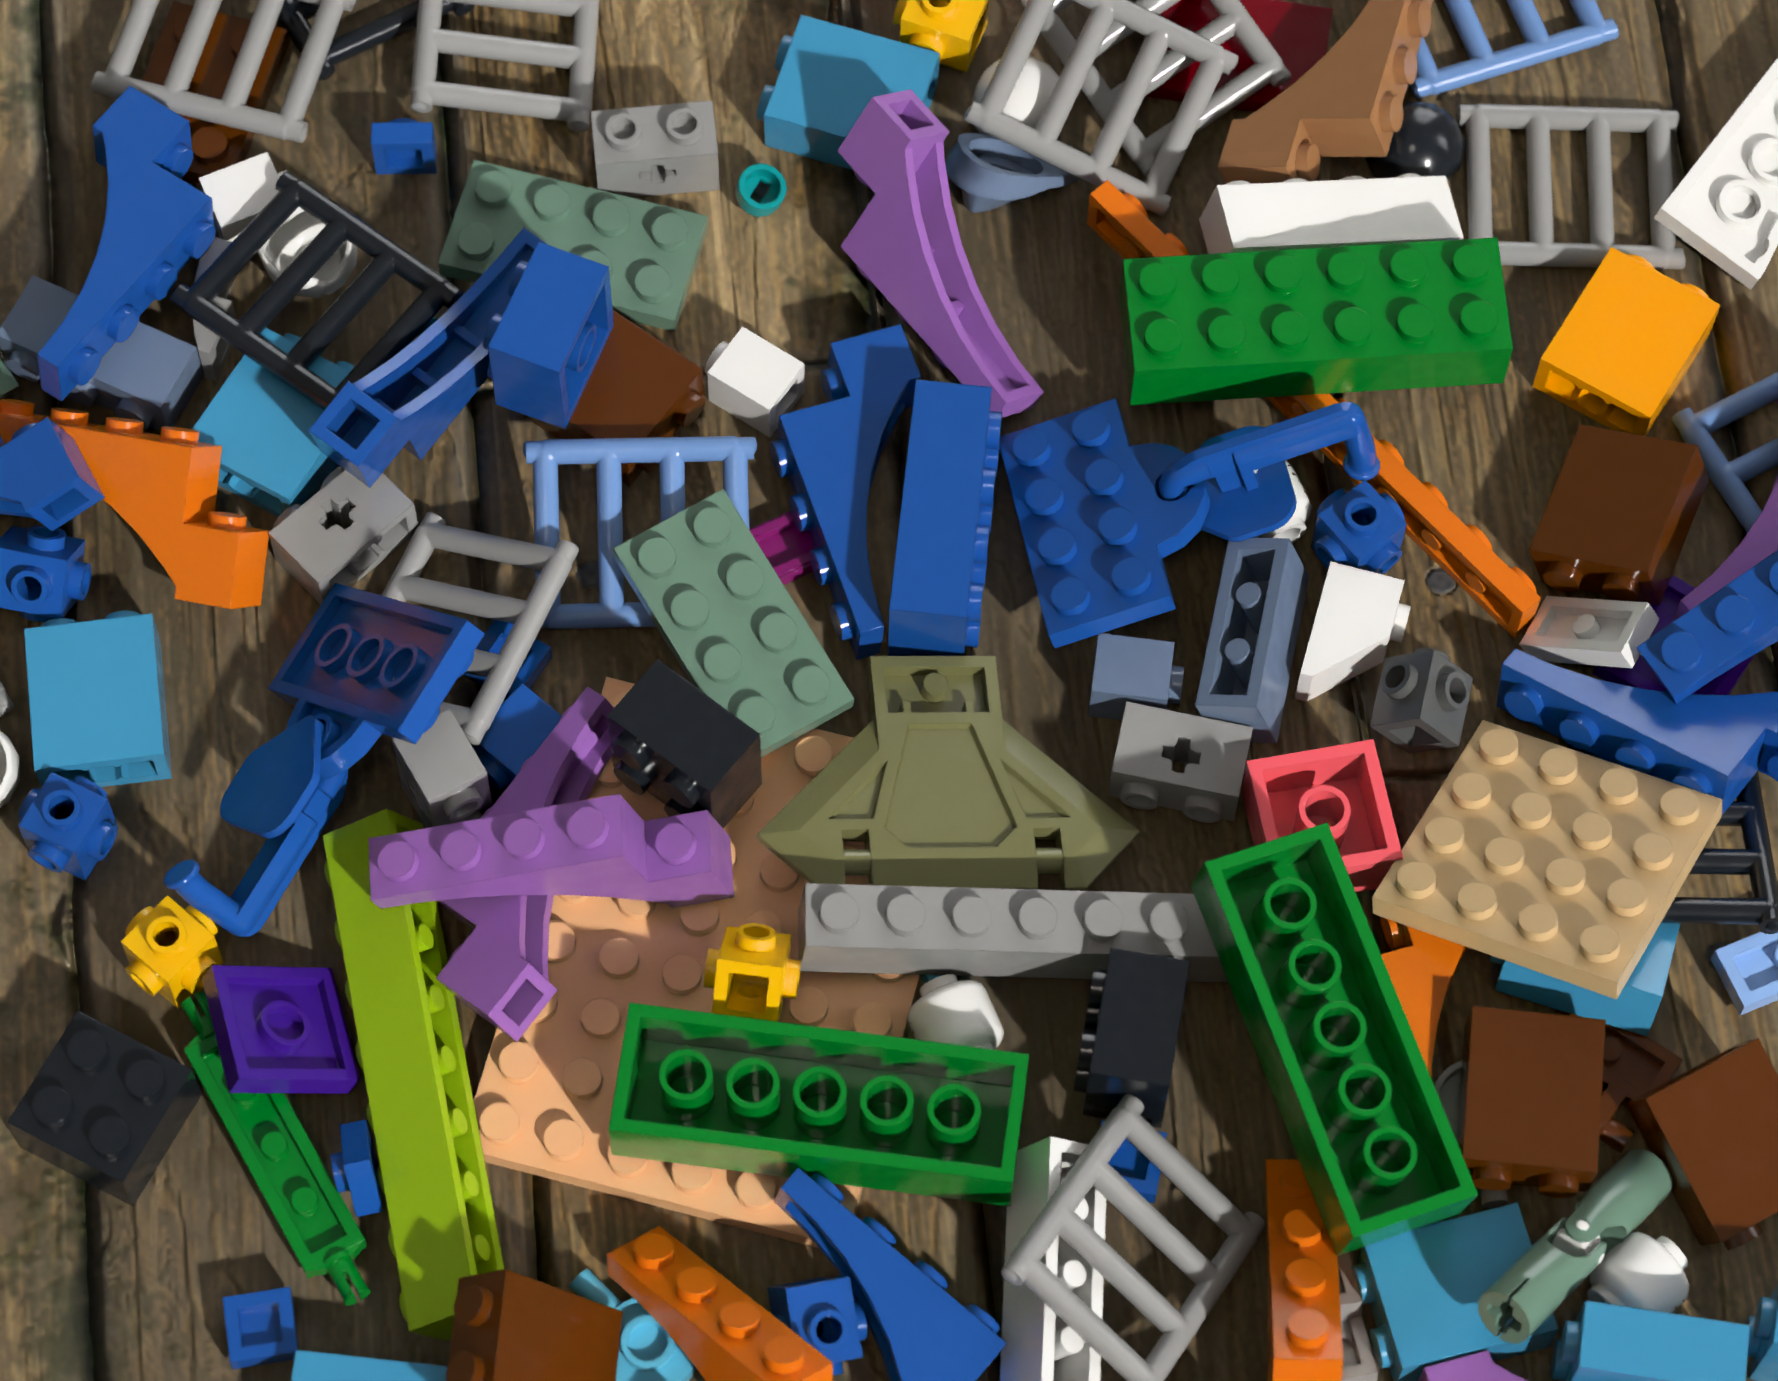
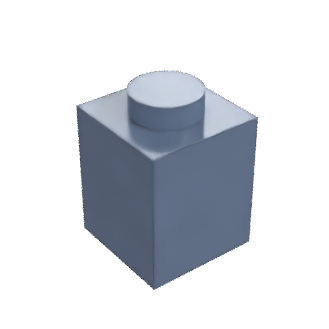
M1105 633L1098 634L1088 716L1123 720L1126 701L1161 709H1167V703L1180 704L1184 666L1172 665L1175 642Z

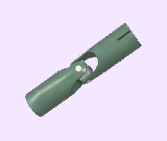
M1645 1149L1627 1151L1579 1198L1575 1212L1568 1219L1564 1217L1559 1220L1482 1294L1478 1301V1312L1486 1328L1496 1337L1501 1333L1499 1339L1507 1343L1518 1344L1525 1341L1576 1290L1586 1277L1602 1262L1604 1256L1616 1245L1622 1243L1668 1197L1672 1191L1673 1179L1665 1163L1654 1153Z

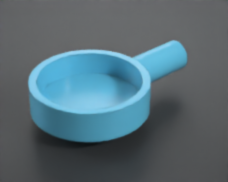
M585 1269L572 1281L570 1289L576 1295L623 1312L616 1381H689L696 1370L695 1365L664 1328L637 1300L632 1298L622 1303L590 1269Z

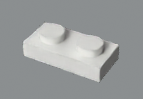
M1546 596L1519 645L1525 653L1546 662L1633 668L1640 656L1637 646L1649 639L1659 621V617L1648 602Z

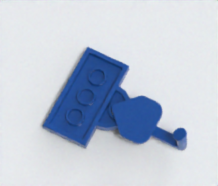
M1116 398L1000 436V449L1048 636L1054 648L1176 609L1162 558L1184 548L1200 530L1231 542H1240L1284 526L1292 518L1297 505L1296 495L1285 460L1344 441L1348 453L1343 460L1345 473L1358 481L1374 478L1380 470V461L1376 456L1375 443L1365 414L1360 406L1353 402H1341L1267 427H1242L1206 440L1199 449L1189 454L1175 446L1154 442L1131 446L1123 415Z
M334 583L268 687L271 692L283 701L296 705L288 720L287 729L254 750L246 758L225 791L221 801L220 815L223 820L234 827L267 838L266 842L231 897L203 878L199 873V864L195 860L190 859L173 866L164 877V885L168 889H174L188 904L229 933L238 937H249L257 933L265 924L341 803L345 794L348 769L367 754L381 734L416 745L421 735L428 731L437 720L440 705L457 678L462 676L470 667L474 658V651L485 633L463 618Z

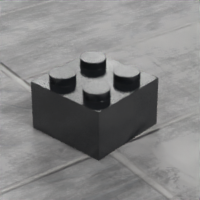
M658 659L607 715L612 762L615 767L613 769L614 774L634 793L643 795L647 791L665 804L664 810L669 817L708 810L724 829L762 784L760 734Z
M1111 948L1107 970L1094 968L1084 1026L1086 1030H1083L1074 1085V1091L1086 1093L1083 1115L1106 1119L1111 1111L1117 1107L1124 1095L1130 1094L1137 1097L1144 1105V1110L1140 1115L1153 1127L1161 1128L1170 1087L1190 961Z
M77 1011L7 1123L20 1148L134 1206L202 1094L191 1068Z

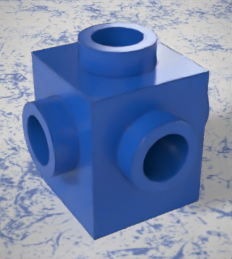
M1366 479L1348 493L1343 488L1335 491L1318 507L1311 548L1326 569H1329L1330 561L1383 575L1401 558L1402 551L1400 549L1407 526L1404 514L1391 496L1386 493L1379 494Z
M44 525L32 526L28 529L11 526L0 538V608L19 611L23 618L36 622L63 618L78 600L83 601L89 590L91 564L83 562L85 540L66 536L65 531L60 528L50 531Z
M51 772L41 789L34 788L29 792L19 811L18 822L20 824L18 827L29 850V857L50 871L62 873L64 870L87 881L98 861L103 860L111 850L119 828L105 790L84 777L74 776L70 781Z
M829 1275L767 1287L771 1314L832 1361L833 1376L844 1373L842 1361L863 1358L861 1341L867 1338V1320L860 1301H854L850 1276Z

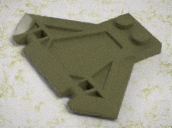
M870 656L866 673L871 722L757 834L756 839L809 883L845 884V876L868 875L870 885L1038 890V874L1059 873L1063 890L1086 891L1138 836L1140 831L1003 720L996 656ZM1035 840H1055L1056 848H1036ZM864 841L865 849H843V842Z

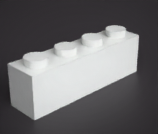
M1415 173L1403 174L1395 178L1375 179L1348 176L1340 180L1307 181L1302 178H1293L1280 183L1250 184L1242 180L1233 181L1225 185L1216 186L1199 219L1208 254L1459 240L1464 238L1446 176L1421 177Z
M1050 1136L1017 1151L1011 1205L1007 1206L1004 1266L1088 1144ZM1092 1186L1074 1212L1105 1240L1106 1198ZM1058 1234L1040 1261L1102 1319L1104 1277ZM1004 1279L1002 1339L1007 1344L1001 1350L1000 1381H1100L1101 1356L1024 1283L1021 1286H1015Z

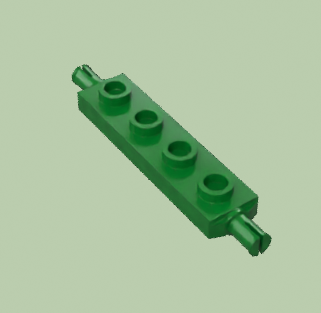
M201 991L194 994L204 1017H201L191 997H187L181 1003V1008L187 1014L198 1035L184 1049L185 1055L307 1279L329 1273L344 1300V1304L346 1306L356 1304L355 1295L346 1279L351 1281L360 1300H363L370 1294V1288L365 1284L353 1262L359 1253L367 1247L365 1238L340 1193H338L334 1182L285 1094L229 1093L205 992Z

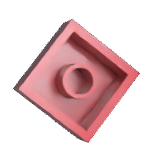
M1374 739L1248 760L1246 762L1241 794L1254 846L1328 823L1356 893L1378 889L1394 861L1403 859Z

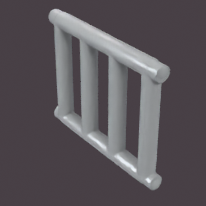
M133 0L106 71H97L91 82V91L118 99L129 86H132L179 115L281 140L303 143L306 140L308 123L303 121L342 13L344 10L351 12L357 0H299L319 5L279 114L245 105L285 0H258L221 99L188 92V88L222 0L195 1L163 85L130 77L159 0Z
M419 0L411 81V109L418 113H428L432 110L433 105L559 120L567 121L568 128L572 131H587L590 124V111H592L599 0ZM443 1L574 17L572 45L441 29ZM438 53L570 69L568 97L436 81Z
M1028 0L981 102H973L972 106L964 114V121L1097 187L1106 180H1109L1122 194L1130 193L1135 196L1145 210H1149L1162 217L1165 216L1169 210V202L1171 200V196L1167 195L1166 192L1222 73L1229 75L1238 63V55L1128 0H1072L1091 9L1034 129L1002 113L1055 0ZM1115 21L1146 37L1089 156L1057 140L1107 32L1112 22ZM1169 47L1199 62L1200 65L1145 182L1112 167V164L1160 62Z
M1020 0L1024 8L1028 0ZM1055 0L1043 25L1041 34L1065 66L1076 40L1057 13L1074 1ZM1137 0L1134 3L1160 15L1180 0ZM1209 0L1220 16L1195 33L1218 45H1221L1235 35L1255 64L1213 92L1194 134L1267 84L1271 83L1276 88L1288 82L1292 77L1283 64L1281 57L1239 0ZM1113 21L1096 57L1135 31ZM1173 49L1167 51L1145 96L1196 61ZM1092 64L1081 90L1103 121L1106 122L1124 82L1111 90ZM1173 120L1147 138H1145L1135 122H1132L1121 146L1144 176H1148Z
M1459 104L1457 106L1456 118L1458 125L1465 126L1468 239L1493 238L1490 128L1526 129L1529 242L1498 241L1502 266L1598 268L1610 248L1613 247L1626 255L1633 254L1646 259L1655 270L1683 269L1685 267L1686 257L1684 248L1676 247L1675 234L1654 219L1659 209L1673 193L1671 132H1676L1679 122V114L1676 110L1512 104ZM1550 130L1586 131L1590 243L1554 242ZM1610 132L1646 133L1651 245L1615 244Z
M427 512L420 526L414 532L381 596L402 602L411 601L514 624L499 654L475 649L473 661L465 673L486 677L471 708L442 702L440 705L439 713L450 708L470 744L478 746L486 731L490 728L572 568L579 548L576 544L566 540H559L555 548L448 526L441 516ZM434 549L541 571L527 600L420 578Z
M1126 1094L1117 1107L1111 1111L1014 1249L1010 1259L1001 1270V1274L1012 1285L1021 1286L1024 1283L1126 1381H1164L1257 1242V1238L1266 1224L1263 1218L1254 1212L1243 1214L1140 1115L1144 1110L1143 1103L1137 1097ZM1125 1138L1228 1236L1212 1261L1206 1258L1108 1164ZM1092 1186L1196 1284L1179 1310L1167 1301L1074 1212ZM1058 1234L1163 1333L1145 1360L1040 1261Z

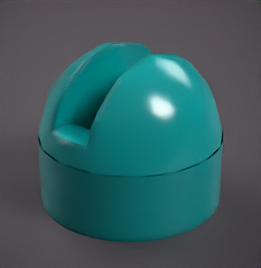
M767 164L749 166L743 171L736 185L735 194L738 205L747 214L754 217L769 216L783 202L787 192V185L783 175L773 166ZM761 181L770 186L760 203L750 197Z

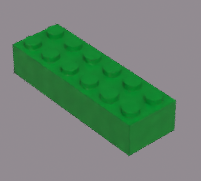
M1498 237L1123 259L1119 302L1130 405L1504 383L1513 351Z
M1328 823L1204 862L1191 884L1192 891L1336 1255L1338 1256L1460 1214L1478 1196L1477 1190Z
M629 1003L609 1124L612 1155L787 1178H790L795 1170L799 1168L809 1177L813 1173H818L833 1184L1010 1206L1029 1054Z

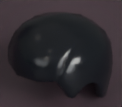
M1407 102L1403 103L1401 129L1398 132H1394L1387 157L1365 158L1374 178H1395L1403 174L1415 173L1421 177L1446 176L1448 180L1462 165L1465 141L1456 119L1446 109L1439 108L1437 104Z

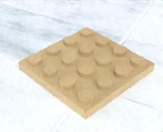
M1482 720L1402 848L1403 859L1394 861L1372 897L1373 914L1617 1000L1722 817V799Z

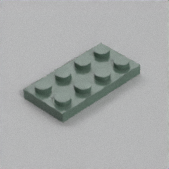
M473 160L438 266L439 272L443 276L475 283L522 228L525 227L550 246L609 266L612 308L615 312L629 321L675 332L709 228L708 216Z
M724 489L613 548V558L690 683L760 734L761 758L853 707L854 697Z

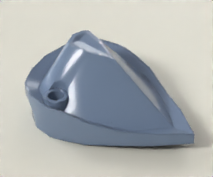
M964 133L959 135L957 142L949 150L945 160L948 177L961 188L965 208L973 213L989 211L1014 200L1028 198L1045 190L1063 187L1079 180V177L1007 142L981 133Z

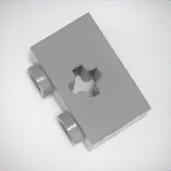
M712 100L590 111L598 190L632 198L720 190L718 147Z
M340 466L327 476L321 486V490L303 505L295 504L287 508L277 518L273 529L268 533L277 562L321 605L334 583L352 587L408 541L419 526L414 503L384 473L369 488Z
M1126 701L1111 771L1108 796L1118 797L1124 804L1137 809L1150 810L1155 809L1157 806L1181 810L1187 817L1200 822L1214 823L1221 819L1234 821L1253 727ZM1174 762L1186 764L1184 773L1172 770Z
M450 708L439 713L433 726L421 735L416 745L394 737L392 738L402 788L426 828L481 819L482 815L493 806L487 771Z

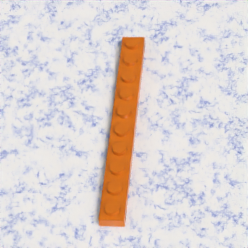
M1106 180L1090 193L1087 224L1123 259L1189 255L1184 244L1171 233L1164 234L1148 219L1145 208L1132 194H1122L1109 180ZM1330 394L1266 397L1287 419L1336 403L1347 402L1340 397L1334 398ZM1372 435L1376 456L1380 461V470L1374 478L1366 481L1379 494L1386 493L1396 501L1404 514L1407 524L1405 533L1514 639L1518 637L1532 623L1541 599L1532 580L1521 569L1517 567L1510 568L1492 551V545L1486 535L1472 524L1465 525L1448 508L1445 497L1433 484L1427 481L1421 482L1405 467L1402 456L1391 443L1384 439L1377 440ZM1344 441L1319 449L1356 486L1362 482L1348 476L1343 469V460L1346 454H1348Z

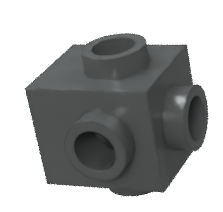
M1417 648L1410 654L1384 658L1370 727L1409 754L1458 747L1470 699L1473 677L1452 663L1446 653L1433 648Z

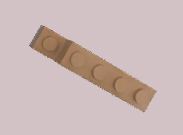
M1369 0L1351 27L1335 45L1293 85L1245 119H1232L1218 164V169L1225 184L1239 180L1247 181L1250 184L1280 183L1293 178L1311 181L1318 177L1320 157H1387L1393 134L1398 132L1402 126V103L1408 84H1413L1416 79L1417 53L1422 37H1426L1430 31V9L1433 0Z

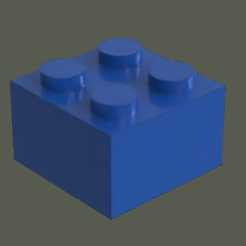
M538 241L529 262L521 260L513 272L508 290L511 299L504 314L495 313L486 329L483 348L489 351L490 362L487 376L493 380L496 405L566 429L614 327L609 266Z

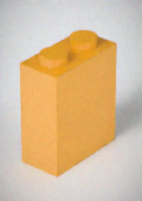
M1611 247L1542 355L1532 387L1611 430L1647 436L1710 335L1720 304L1711 300L1697 286L1689 283H1679L1656 271L1646 259L1633 254L1626 255Z

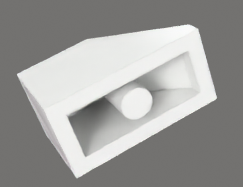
M1330 561L1302 664L1295 699L1307 702L1384 661L1389 640L1402 642L1411 608L1409 605L1399 603L1405 580Z

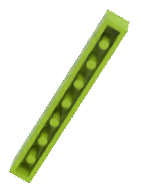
M384 809L322 835L327 859L324 864V873L332 889L337 916L334 926L335 935L343 950L348 979L345 984V994L354 1013L358 1036L356 1056L359 1065L364 1071L369 1100L366 1114L369 1125L375 1134L380 1163L377 1169V1178L380 1188L386 1197L391 1226L388 1232V1241L391 1251L397 1260L402 1289L399 1296L400 1309L408 1323L409 1332L448 1341L452 1338L454 1304L457 1297L459 1278L504 1270L455 997L452 992L436 979L448 963L437 901L381 909L371 901L368 838L424 829L422 823L389 809Z

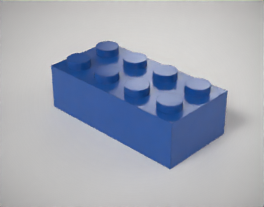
M916 379L889 606L888 656H965L966 647L978 648L1002 412L990 411L992 387Z

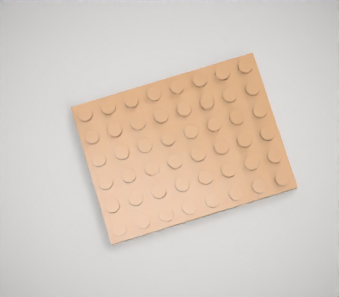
M606 677L601 695L615 708L635 684ZM814 728L761 758V786L724 827V830L730 836L733 898L671 908L669 904L613 897L554 895L549 923L548 975L549 982L557 989V992L517 1042L496 1028L474 1098L480 1139L486 1163L819 1248L810 1236L774 1202L780 1188L789 1178L612 1155L609 1124L629 1003L712 1013L714 989L704 987L706 958L709 948L720 949L727 926L739 927L744 924L757 923L770 926L777 933L791 934L790 959L798 960V908L805 883L809 882L758 841L756 836L854 739L853 737ZM612 756L587 799L620 794L644 821L669 817L664 810L665 804L647 791L643 795L634 793L616 777L613 771L615 767L613 766ZM843 842V849H865V842ZM868 875L845 876V884L870 885ZM800 972L796 1000L784 999L779 1022L905 1038L908 1027L907 1017L911 1006L914 1004L921 975ZM834 1184L844 1196L841 1204L856 1215L863 1187Z

